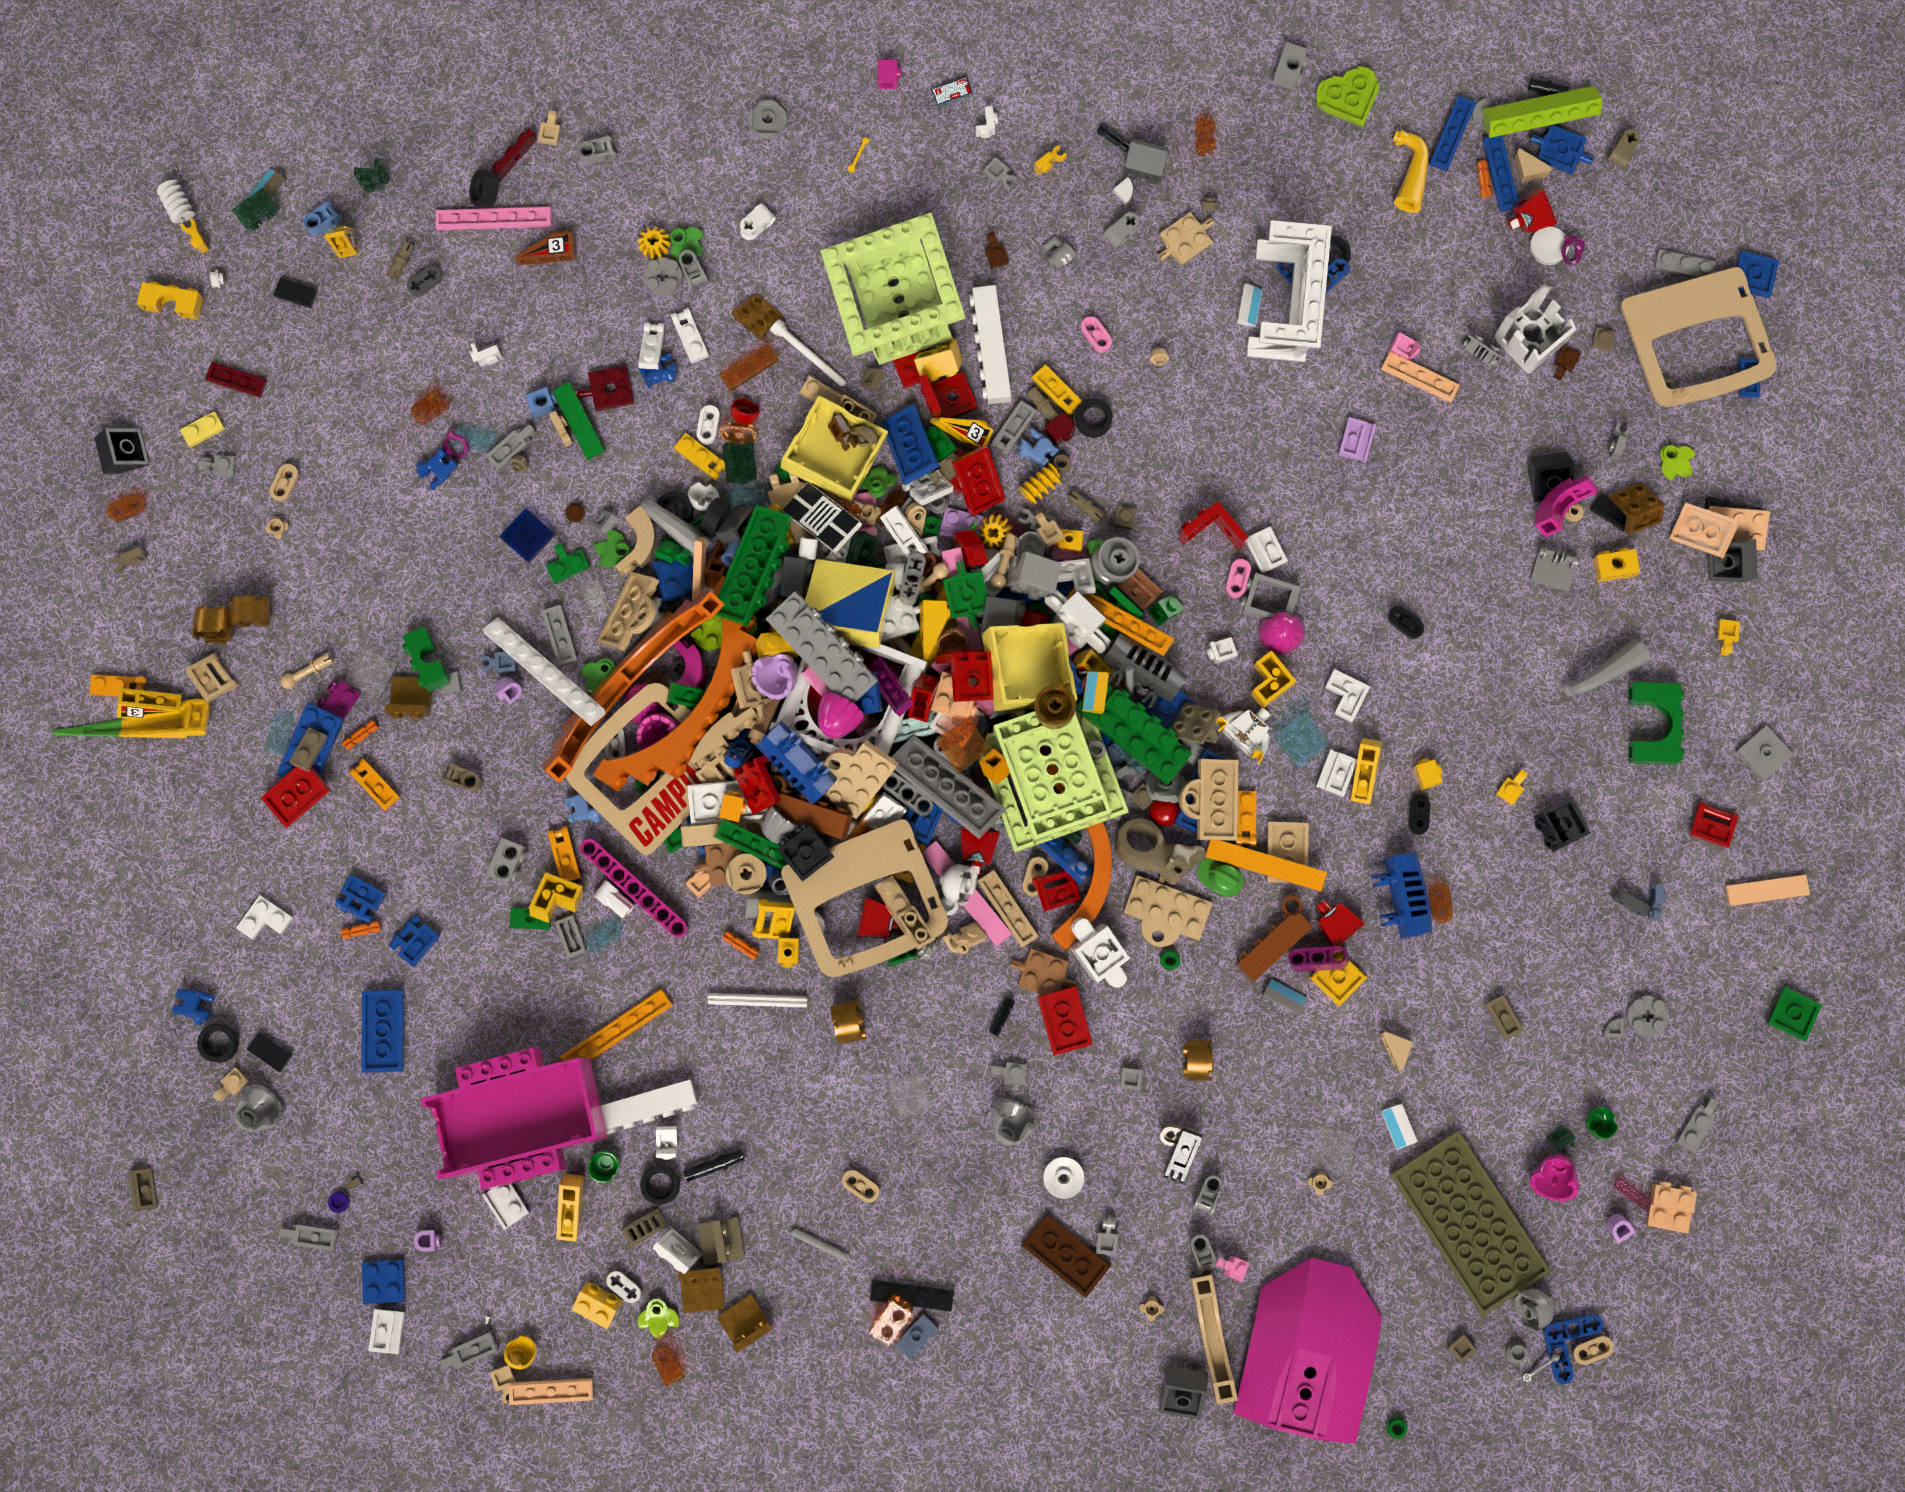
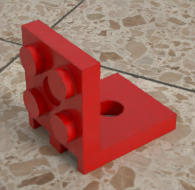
M964 372L930 384L926 374L919 377L920 392L925 399L932 418H956L978 409ZM950 393H956L958 399L951 402L947 399V396Z
M1218 501L1209 509L1203 508L1197 514L1198 517L1195 520L1185 522L1181 526L1182 530L1178 539L1184 545L1213 522L1238 551L1245 547L1248 536Z
M980 648L968 650L955 649L942 651V655L935 656L936 664L951 663L954 702L994 700L991 651L980 652ZM971 675L975 676L977 680L975 686L969 684L968 679Z
M765 755L755 758L753 761L733 771L753 815L781 801L766 769V766L772 763Z

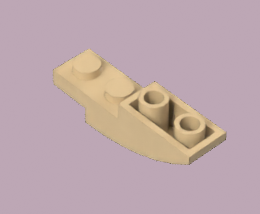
M810 375L799 394L812 402H815L817 397L821 396L844 408L850 414L873 423L877 416L875 412L845 394H839Z
M749 708L737 717H734L729 712L715 723L704 735L690 759L692 765L696 769L703 768L714 757H720L725 754L726 749L729 748L726 740L734 739L739 735L740 731L745 728H751L756 724L758 716L753 708Z
M762 818L731 822L764 838L760 827ZM719 823L682 826V847L723 844L724 842L713 837Z
M893 876L875 885V889L886 904L887 910L917 950L935 940L928 926L916 908L911 905Z

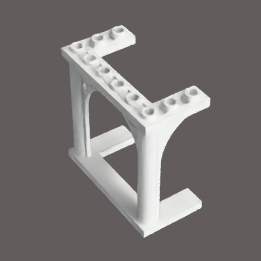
M1271 220L1269 240H1257L1255 260L1294 264L1289 323L1261 322L1260 337H1248L1246 357L1305 362L1306 352L1310 348L1321 347L1332 226Z
M880 644L879 649L852 645L904 665L899 681L910 697L912 696L913 686L920 675H928L927 662L882 644ZM801 659L798 666L797 683L792 692L786 696L775 723H771L769 730L782 720L792 732H797L796 736H801V741L805 746L817 755H821V753L829 755L836 749H845V746L848 744L853 746V752L856 753L860 742L867 740L871 743L869 739L875 737L876 740L873 742L875 747L888 755L905 713L899 717L888 705L880 724L867 735L848 740L827 737L815 725L809 714L807 697L811 684L801 674V671L807 665ZM800 708L804 710V715L796 716V713L799 714ZM800 720L809 722L808 727L802 731L796 730L795 724ZM811 730L817 733L815 737H813L812 734H806L809 733ZM832 739L833 744H828V740Z

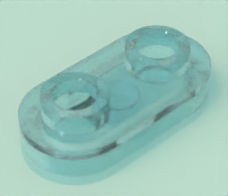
M611 921L601 926L586 937V948L592 953H599L621 939L623 935L621 925ZM615 928V934L610 935L609 929ZM598 939V945L592 946V940Z

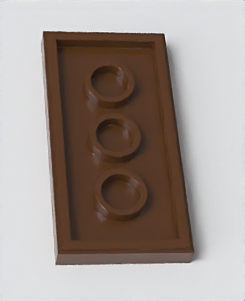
M1049 1214L1044 1216L1021 1245L1085 1298H1087L1111 1267L1109 1263Z

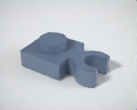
M506 652L495 653V658L493 659L489 656L481 657L482 661H489L487 667H481L484 672H490L493 668H495L497 674L517 672L516 661Z
M1662 884L1649 886L1648 905L1651 907L1648 914L1649 920H1657L1662 917L1661 905H1663L1666 899V891Z

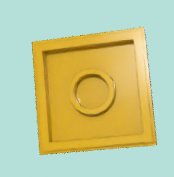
M1341 954L1336 955L1334 960L1341 961L1344 956ZM1349 960V964L1344 969L1316 971L1310 979L1337 1006H1340L1367 977Z

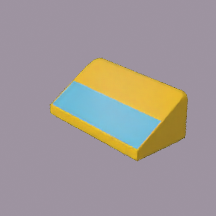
M1087 672L1082 711L1097 714L1104 712L1109 678L1108 672Z

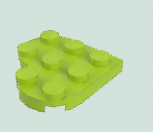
M1359 66L1356 69L1348 70L1343 77L1333 76V78L1323 80L1317 88L1316 105L1327 114L1363 127L1377 96L1380 84L1374 71L1367 67Z
M714 616L712 619L703 622L701 627L691 633L694 642L702 650L711 652L710 650L721 649L722 618ZM757 619L754 621L752 629L747 632L755 637L758 631Z

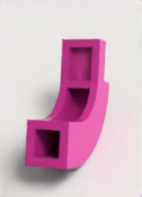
M1588 475L1575 481L1569 478L1561 482L1547 494L1539 505L1535 516V526L1545 538L1563 530V518L1566 512L1575 503L1598 493V487Z
M678 640L672 646L684 658L685 671L676 683L704 689L707 681V666L703 656L694 644L689 646L684 640L681 642Z

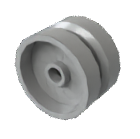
M1121 537L1108 539L1094 551L1091 557L1093 575L1098 581L1111 586L1122 584L1136 573L1140 565L1138 549L1131 541Z

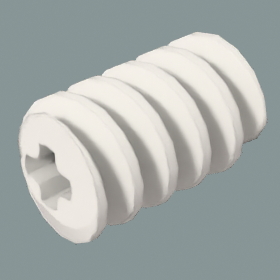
M178 180L166 181L157 188V194L160 196L163 206L167 209L170 220L174 223L189 221V219L195 216V213L191 211L192 207L188 204V199L184 198L185 193L182 192V187L177 185Z

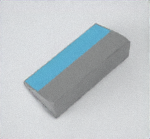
M1272 978L1262 997L1297 1016L1300 1014L1307 997Z

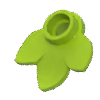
M1666 445L1660 451V458L1663 461L1661 466L1663 475L1669 481H1672L1676 474L1683 477L1691 476L1692 467L1689 460L1696 455L1695 452L1687 446L1677 448L1674 445ZM1667 452L1672 453L1673 457L1668 458Z
M654 1298L648 1302L646 1310L640 1313L638 1326L641 1329L649 1327L652 1336L661 1339L667 1331V1326H679V1317L674 1309L667 1307L664 1300ZM658 1306L660 1311L655 1312L653 1307Z

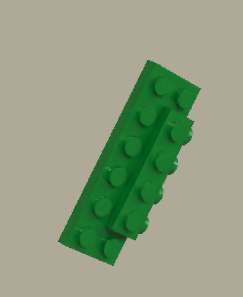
M759 505L755 506L717 596L725 605L715 614L716 617L748 627L754 611H758L760 607L765 605L766 591L771 589L774 584L773 574L775 570L778 571L782 563L781 555L783 552H787L789 548L786 534L793 520L791 515Z
M1107 685L1105 708L1102 714L1082 711L1083 697L1076 705L1075 711L1164 784L1168 785L1192 755L1189 750L1178 742L1179 739L1176 738L1177 733L1169 727L1165 729L1161 726V720L1155 715L1149 716L1144 712L1146 708L1141 703H1133L1129 699L1130 695L1125 690H1114L1111 686Z

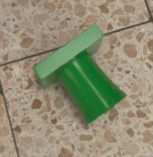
M1115 586L1110 590L1109 593L1116 599L1113 605L1140 620L1146 617ZM1104 623L1101 626V629L1114 640L1119 631Z

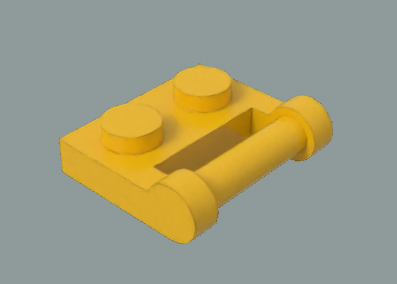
M760 899L758 902L757 921L753 927L752 935L756 938H789L795 911L793 903L770 902L767 899ZM767 911L772 912L768 929L763 928Z

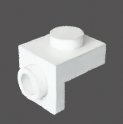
M993 106L985 107L986 125L976 126V137L989 138L995 135V124H998L997 113H993Z
M470 344L472 347V351H469L474 362L478 361L480 366L495 364L498 362V359L502 358L496 345L478 352L475 344Z
M1232 637L1217 642L1212 641L1208 645L1209 648H1207L1208 657L1210 660L1213 659L1215 664L1238 656Z
M677 1126L656 1127V1158L668 1160L677 1156Z

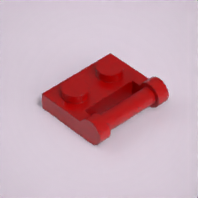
M1699 801L1689 835L1729 848L1739 815L1706 806V803ZM1703 814L1728 821V826L1703 818Z
M1063 868L1060 871L1042 877L1036 876L1032 878L1033 886L1037 889L1044 912L1081 900L1075 880ZM1062 878L1066 880V884L1047 890L1044 885Z

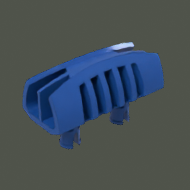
M781 720L755 746L810 804H813L836 782L837 778L829 771V766L825 767V762H821L801 741V736L797 737V732H792Z
M1416 853L1400 854L1385 859L1384 863L1387 873L1373 874L1371 879H1380L1381 881L1372 885L1374 887L1389 885L1395 912L1381 914L1379 919H1389V921L1381 923V926L1386 927L1398 924L1400 939L1422 936L1432 932L1428 894Z

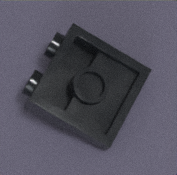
M1572 798L1534 816L1535 827L1537 830L1542 831L1545 837L1544 844L1552 852L1591 834Z
M803 823L794 830L796 834L791 838L788 836L784 837L778 842L780 846L777 848L778 852L802 882L834 858L833 853L810 823L808 825Z

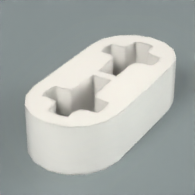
M614 1271L608 1275L606 1281L608 1287L625 1301L634 1303L641 1298V1288L620 1271ZM619 1275L621 1277L619 1281L624 1286L621 1287L618 1284L613 1286L612 1276L617 1277ZM627 1287L630 1290H633L635 1288L637 1290L635 1292L637 1297H632L629 1299V1293L625 1290V1288Z

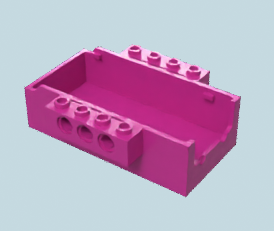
M529 1048L457 1067L455 1071L459 1089L421 1098L422 1108L431 1109L436 1120V1132L440 1151L444 1157V1169L436 1170L438 1180L454 1179L478 1172L481 1190L492 1189L565 1170L567 1167L563 1150L608 1139L590 1058H575L544 1066L540 1048Z

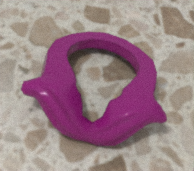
M1564 236L1561 254L1564 262L1568 265L1579 263L1582 252H1584L1585 243L1579 237ZM1577 241L1575 257L1573 261H1569L1566 257V248Z
M451 429L446 434L442 450L445 454L447 453L454 458H463L469 451V444L464 437L454 433V430ZM449 439L461 442L464 446V452L462 454L454 453L448 446Z

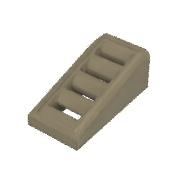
M656 1209L624 1227L621 1231L629 1246L634 1247L665 1229L668 1225L660 1210ZM651 1217H656L658 1223L660 1224L658 1228L656 1227ZM648 1220L653 1229L651 1232H649L644 1221ZM639 1224L641 1225L645 1233V1235L643 1236L637 1228V1225ZM633 1229L638 1239L634 1240L629 1230Z

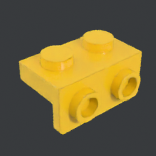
M587 1282L579 1292L572 1310L608 1329L623 1300L601 1289L598 1285Z

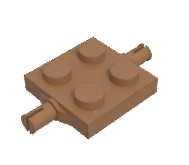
M726 843L705 846L706 861L705 863L694 864V868L702 867L694 869L695 873L707 871L710 886L728 884L726 881L728 864L736 856L747 853ZM743 869V873H740L741 877L749 880L748 878L751 875L747 869Z
M1034 949L1030 950L1028 958L1024 963L1012 959L1011 962L1019 966L1010 964V967L1021 970L1018 987L1040 995L1060 990L1063 986H1073L1068 983L1077 984V981L1066 978L1068 961Z

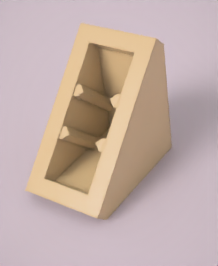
M1520 148L1514 157L1520 183L1547 178L1552 170L1551 166Z
M1388 1032L1379 1034L1396 1071L1403 1070L1413 1042Z

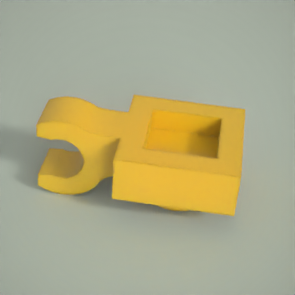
M1059 145L1051 153L1048 152L1034 163V171L1038 175L1043 172H1049L1053 168L1055 161L1063 162L1067 158L1066 153L1061 156L1057 155L1061 148Z
M192 218L189 219L191 222V227L186 228L181 223L182 230L186 234L191 235L192 238L189 240L194 249L198 248L202 254L209 249L199 233L195 221Z
M1724 619L1718 621L1717 640L1722 641L1720 655L1729 656L1733 649L1732 643L1739 641V621Z
M1521 769L1513 780L1506 778L1496 795L1510 805H1514L1524 790L1520 784L1528 773Z

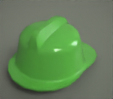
M1209 858L1204 859L1199 864L1198 877L1200 881L1219 895L1232 897L1242 889L1243 876L1235 866Z

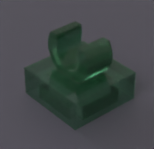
M1560 1125L1546 1137L1550 1144L1563 1153L1566 1152L1564 1147L1568 1144L1573 1147V1140L1576 1139L1573 1133L1563 1125Z

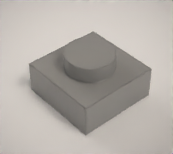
M603 510L592 526L606 534L613 528L618 518Z
M1122 1068L1120 1088L1141 1091L1143 1070Z

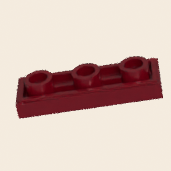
M531 129L522 132L518 136L517 142L507 148L505 156L493 164L492 172L497 175L499 182L537 141L536 135Z

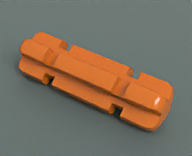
M1480 160L1476 164L1477 171L1479 172L1480 193L1482 198H1489L1492 195V189L1490 187L1489 170H1487L1488 162Z
M370 720L366 723L365 727L362 726L352 733L350 738L347 737L342 740L343 746L350 750L355 746V743H360L370 735L369 733H374L378 730V725L375 721Z
M373 921L370 924L364 923L351 926V928H342L341 936L342 939H349L352 936L358 937L370 934V932H380L381 925L379 921Z
M727 931L724 934V941L731 943L733 947L747 954L751 959L755 960L759 955L758 949L750 947L749 943L738 936L735 937V934Z

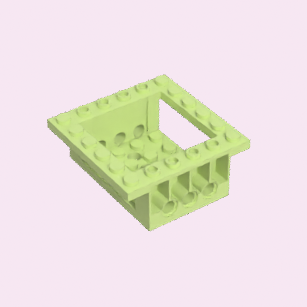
M932 213L820 250L854 357L873 350L879 365L953 340L948 324L966 319ZM845 264L852 277V281L867 325V330H864L859 312L854 300V296L849 284V280L844 268ZM891 280H899L897 286H889ZM903 296L904 301L897 304L894 302L896 297ZM903 313H908V314H910V315H908V316H905V317L900 318V316H901Z
M1056 704L1052 705L1051 708H1053L1054 711H1057L1058 706H1056ZM1075 711L1071 722L1060 729H1049L1042 726L1037 720L1035 712H1031L994 725L993 733L988 734L980 758L983 759L993 748L999 753L1003 752L1028 822L1027 827H1025L1008 778L1006 777L998 785L988 778L996 802L1006 809L1001 817L1014 853L1129 813L1107 751L1103 758L1099 760H1092L1087 744L1090 741L1099 740L1103 743L1099 730L1077 711ZM1044 745L1051 748V754L1048 756L1041 755L1039 751ZM1093 747L1092 752L1097 754L1099 753V749L1097 747ZM1051 764L1058 767V773L1055 775L1047 773L1046 768ZM1055 784H1063L1065 792L1062 794L1055 793L1053 790Z

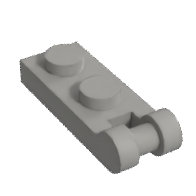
M1020 401L992 441L991 446L995 449H1000L1002 454L1008 456L1037 414V410ZM1004 437L1009 440L1007 445L1002 442Z

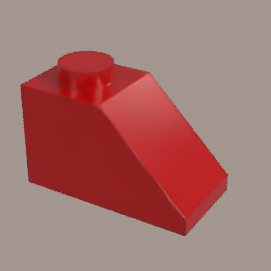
M973 530L953 534L956 548L961 547L966 571L980 569L988 563L984 545Z

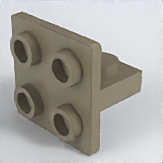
M1185 703L1171 729L1177 733L1176 738L1204 744L1205 741L1216 744L1219 737L1214 725L1220 716V712Z
M737 1217L698 1225L704 1265L745 1257L739 1219Z

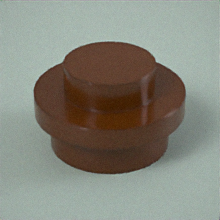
M572 503L566 508L565 515L569 521L577 523L585 517V509L579 503Z

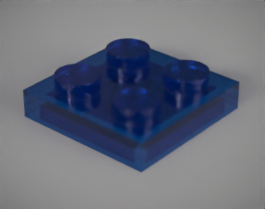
M525 508L499 538L529 564L554 538L555 534Z

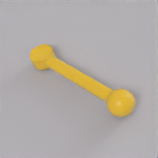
M868 137L862 138V144L852 165L848 166L849 173L855 172V165L865 145L869 143Z

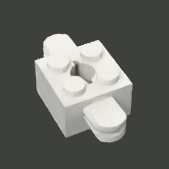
M1056 590L1045 598V603L1057 614L1052 622L1054 624L1064 623L1066 635L1072 644L1081 649L1088 643L1098 653H1103L1111 645L1110 639L1099 630L1106 618L1080 593L1076 592L1067 600Z
M1085 918L1075 919L1072 922L1071 930L1078 941L1069 948L1090 978L1097 983L1105 978L1108 984L1115 988L1123 986L1126 983L1127 976L1121 965L1130 958L1111 930L1102 923L1094 928L1090 921Z

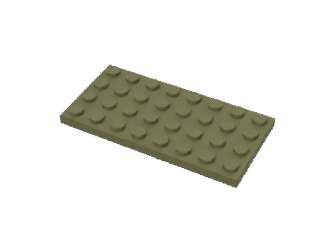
M1456 1131L1390 1174L1393 1182L1482 1317L1551 1272L1459 1131Z

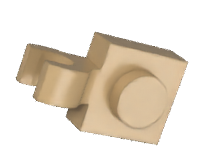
M549 110L547 123L541 122L538 136L539 143L558 146L561 126L556 125L559 117L557 111Z
M1042 512L1035 516L1036 523L1040 527L1037 529V533L1047 548L1064 538V534L1054 520L1048 523Z
M975 921L960 928L957 934L951 936L953 941L950 942V945L954 950L964 944L971 948L986 941L987 936Z
M235 1067L220 1081L224 1086L212 1096L218 1102H222L230 1093L236 1097L250 1081Z

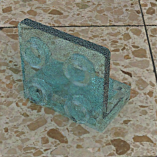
M1308 710L1274 736L1275 741L1297 768L1302 767L1329 746V743L1311 722L1312 715Z

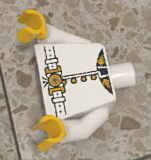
M1261 708L1256 714H1253L1250 710L1246 712L1239 710L1219 717L1215 723L1220 726V729L1217 731H1222L1226 737L1250 757L1249 760L1256 758L1258 760L1257 765L1261 763L1268 750L1270 735L1267 732L1269 727L1264 723L1270 717L1269 712L1264 708Z

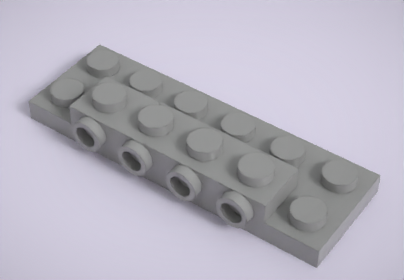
M794 591L766 620L835 694L848 699L849 702L855 703L879 680L862 663L864 661L857 652L853 653L848 648L850 646L843 637L839 638L835 634L836 629L829 622L825 623L822 620V614L815 607L811 608L797 591Z
M915 735L891 757L899 762L895 768L898 774L978 839L1006 811L1003 806L988 795L986 790L975 785L970 777L961 774Z

